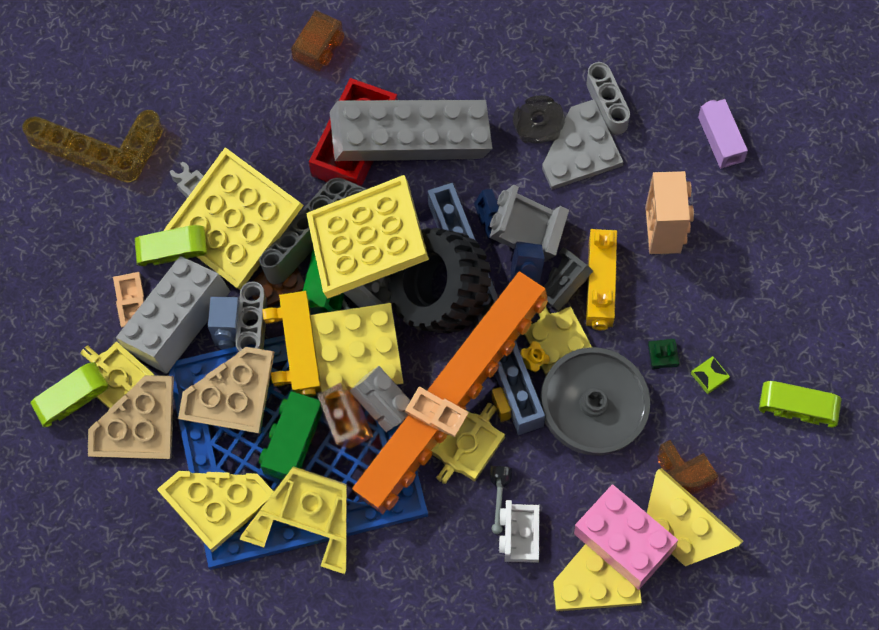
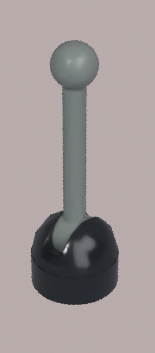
M493 466L490 467V479L492 484L497 487L495 524L492 525L491 529L494 534H500L503 530L502 525H500L503 487L511 482L512 468Z

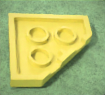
M178 471L157 489L212 552L253 518L274 492L258 474L233 475L223 472H207L205 474L191 473L190 471Z
M586 544L553 582L556 611L641 605L642 603L640 589L638 590Z

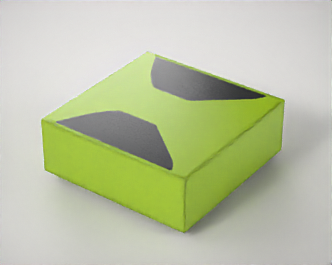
M713 356L691 371V375L707 394L730 378Z

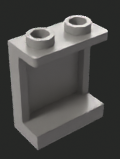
M516 185L511 186L506 191L503 190L497 201V204L500 205L498 212L495 213L490 222L492 231L489 238L515 249L516 241L540 244L543 248L544 262L556 256L569 210L562 206L555 210L547 208L518 194L519 187Z

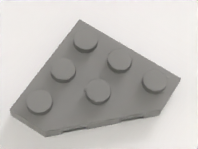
M595 99L570 108L542 164V170L551 190L623 166V160Z

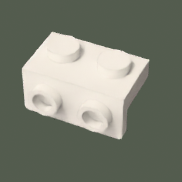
M506 500V509L500 508V525H505V536H500L499 553H505V562L538 563L539 505L512 504V500Z

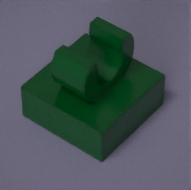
M675 339L648 341L652 369L679 366Z

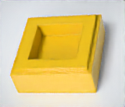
M503 388L493 389L492 400L497 408L500 421L510 420L511 408Z

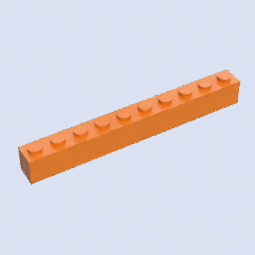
M519 271L427 391L442 400L445 398L466 410L465 406L470 399L474 400L480 394L483 388L482 384L486 378H491L496 373L499 367L498 363L504 355L508 356L512 352L520 334L524 335L528 331L534 315L541 313L548 302L546 288ZM408 415L353 486L352 490L359 498L381 514H384L387 509L391 510L399 499L397 495L403 487L407 488L415 479L416 470L420 465H425L430 460L433 453L432 449L437 443H442L448 434Z

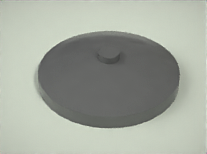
M589 347L577 349L564 355L552 366L542 385L540 404L545 414L547 427L563 445L578 453L601 456L626 448L638 437L648 420L650 395L644 377L631 361L612 350Z

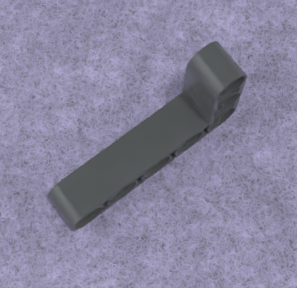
M343 178L329 180L294 218L280 239H277L260 256L259 262L268 282L272 284L284 282L313 250L314 247L306 213L367 189Z

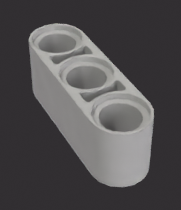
M595 62L588 68L587 88L592 99H595L609 132L615 135L622 134L628 128L629 108L608 65L602 62ZM608 97L613 100H605L604 98ZM620 118L622 121H615L613 119Z
M248 282L243 285L240 291L236 332V348L238 352L249 344L256 345V349L264 350L266 324L263 319L262 309L267 308V298L264 288L258 282ZM252 295L260 296L255 301L248 300ZM254 319L258 321L253 326L246 325L249 320Z

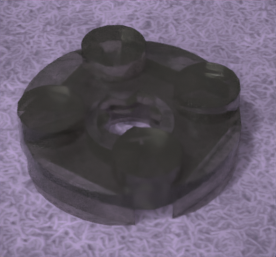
M545 95L526 99L525 104L521 108L518 106L513 115L515 130L520 139L525 143L555 141L559 138L560 131L565 123V116L561 105L554 102L553 98ZM538 116H542L544 119L540 123L533 122V120H537Z

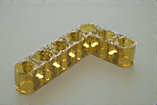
M144 110L137 116L120 148L40 117H30L25 120L22 126L23 132L31 146L127 183L135 181L140 176L163 133L160 118L153 110ZM154 124V126L146 128L148 125ZM143 145L142 147L135 149L136 146ZM86 148L84 151L78 152V150ZM108 157L106 160L100 161L102 158ZM131 166L129 169L123 170L124 167Z

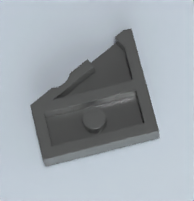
M564 247L559 252L563 258L558 269L556 267L552 268L548 282L544 285L548 303L558 311L570 300V297L586 282L593 272L586 263Z

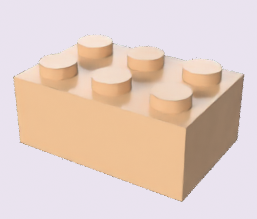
M685 171L653 172L645 207L649 254L681 253L683 244H687V233H690V222L694 220L693 205H688V197H691V182L686 181Z

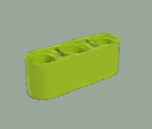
M191 225L136 237L137 265L146 266L148 263L159 265L176 261L180 256L188 259L205 255L207 253L205 227Z
M91 362L78 368L31 401V406L42 426L49 427L53 421L57 419L61 421L108 389V384L97 364Z
M767 381L763 383L759 411L765 413V411L773 412L775 416L792 419V417L801 418V421L819 425L820 422L828 424V427H836L838 425L842 398L828 392L776 381Z

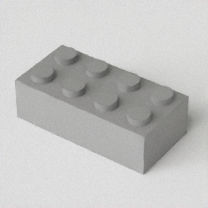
M180 256L116 336V339L135 358L167 374L209 320L211 297H227L230 290L219 273Z

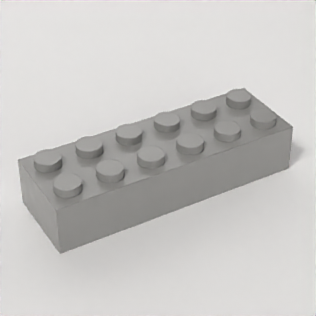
M486 100L337 101L330 110L335 161L484 158L492 150Z

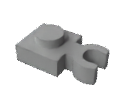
M182 162L180 165L183 172L177 174L171 170L170 174L173 181L178 183L179 191L188 198L204 176L198 170L191 174L189 166Z

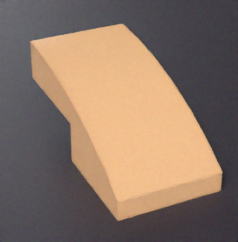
M140 272L113 277L121 328L127 324L145 301Z
M418 387L405 410V413L452 437L456 436L469 413L444 398L442 400L421 387Z

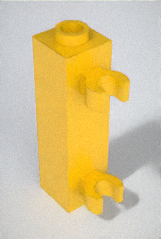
M590 230L588 266L593 272L588 277L586 326H592L595 330H606L608 327H613L617 230Z
M306 291L279 295L280 308L262 309L265 324L283 321L290 369L289 371L271 372L272 384H274V387L292 384L293 392L313 397L316 395V392L321 391L308 295Z

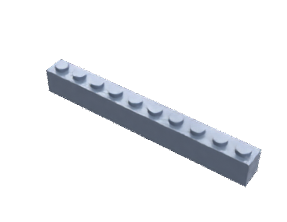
M453 183L428 190V205L437 228L463 233L475 240ZM492 281L491 287L488 286L487 293L490 294L488 301L483 303L482 307L484 309L479 316L475 315V326L479 324L498 299ZM515 341L514 349L508 356L504 355L498 363V370L494 375L499 387L504 390L511 408V418L517 434L521 435L544 427L545 414Z

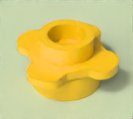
M536 341L531 342L530 347L527 349L523 348L520 351L525 367L533 372L539 371L541 365H547L550 362L549 356L545 354L540 343Z

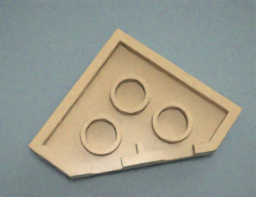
M245 347L239 351L234 357L183 391L178 419L261 433L275 352Z
M145 375L127 394L119 399L105 415L88 429V457L171 459L174 376Z

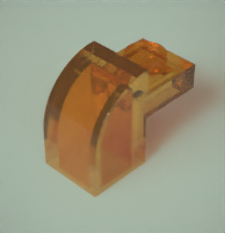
M671 440L660 445L657 459L664 470L668 469L669 472L667 473L690 494L701 492L716 483L718 475L704 453L684 463Z

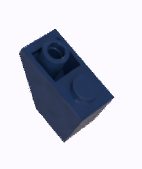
M516 241L511 264L510 282L520 271L538 284L540 283L545 260L542 245Z

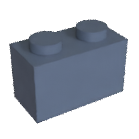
M211 297L208 329L214 345L222 350L236 347L239 310L238 297Z

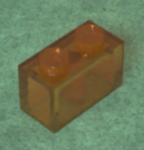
M315 10L291 48L293 60L320 72L323 65L327 66L330 63L335 46L339 47L344 39L342 22Z
M340 382L317 396L336 444L351 449L372 438L373 435L359 401L350 393L352 387Z

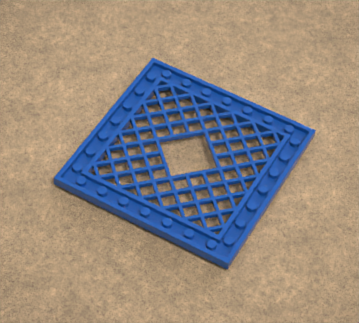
M285 335L264 340V350L275 352L271 372L278 371L273 367L284 365L281 371H287L289 369ZM249 344L245 347L255 348L256 345ZM236 347L176 361L169 371V376H174L173 395L178 416L183 391L238 353ZM272 384L268 387L266 401L271 394L282 401L284 398L288 399L290 392L293 390L291 388L289 393L284 396L275 391L276 387ZM316 392V395L311 398L315 397L325 403L320 422L330 427L331 431L305 470L310 472L316 463L327 469L324 477L329 478L331 473L344 479L342 483L347 484L349 482L355 485L357 481L351 477L358 466L365 470L369 467L362 462L367 452L370 450L377 455L380 453V450L372 446L378 435L380 436L383 448L403 421L386 432L378 424L377 420V427L366 421L369 416L367 410L361 418L350 412V409L357 400L350 392L345 393L352 397L345 409L333 402L338 394L331 395L327 399ZM280 406L276 412L265 407L264 412L271 415L272 418L265 428L261 427L262 433L255 443L243 438L246 433L244 430L236 434L227 427L215 425L213 426L219 430L211 439L208 424L178 419L189 471L191 473L205 474L207 472L227 473L221 468L230 457L240 463L234 475H240L243 469L247 467L260 477L262 476L271 481L273 484L270 488L275 491L281 480L264 475L261 468L258 469L248 462L255 451L262 452L263 449L259 445L279 417ZM330 406L342 413L335 424L323 418ZM346 416L358 422L351 434L339 427ZM362 425L375 431L368 443L356 437ZM336 431L348 438L341 450L329 443ZM223 432L235 438L228 450L216 444ZM352 441L365 447L358 459L345 453ZM239 442L251 448L244 460L232 453ZM325 447L337 453L331 465L318 459ZM214 449L224 454L218 465ZM342 457L354 463L347 475L335 469ZM417 470L413 482L407 488L403 487L397 495L399 499L391 510L387 509L384 514H381L365 501L359 502L361 498L358 496L353 501L347 498V504L349 505H347L346 537L428 517ZM253 517L244 528L241 527L238 530L240 532L234 533L213 552L205 544L204 548L208 568L213 570L326 542L330 538L286 523H277L276 520H273L264 547L240 540L242 533L254 519Z

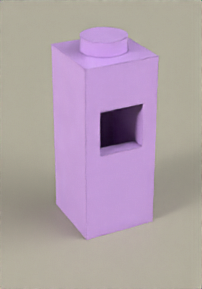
M726 100L706 102L701 106L698 118L720 169L744 162L748 150Z

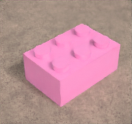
M613 484L575 524L574 534L638 590L671 555L678 543L676 537Z

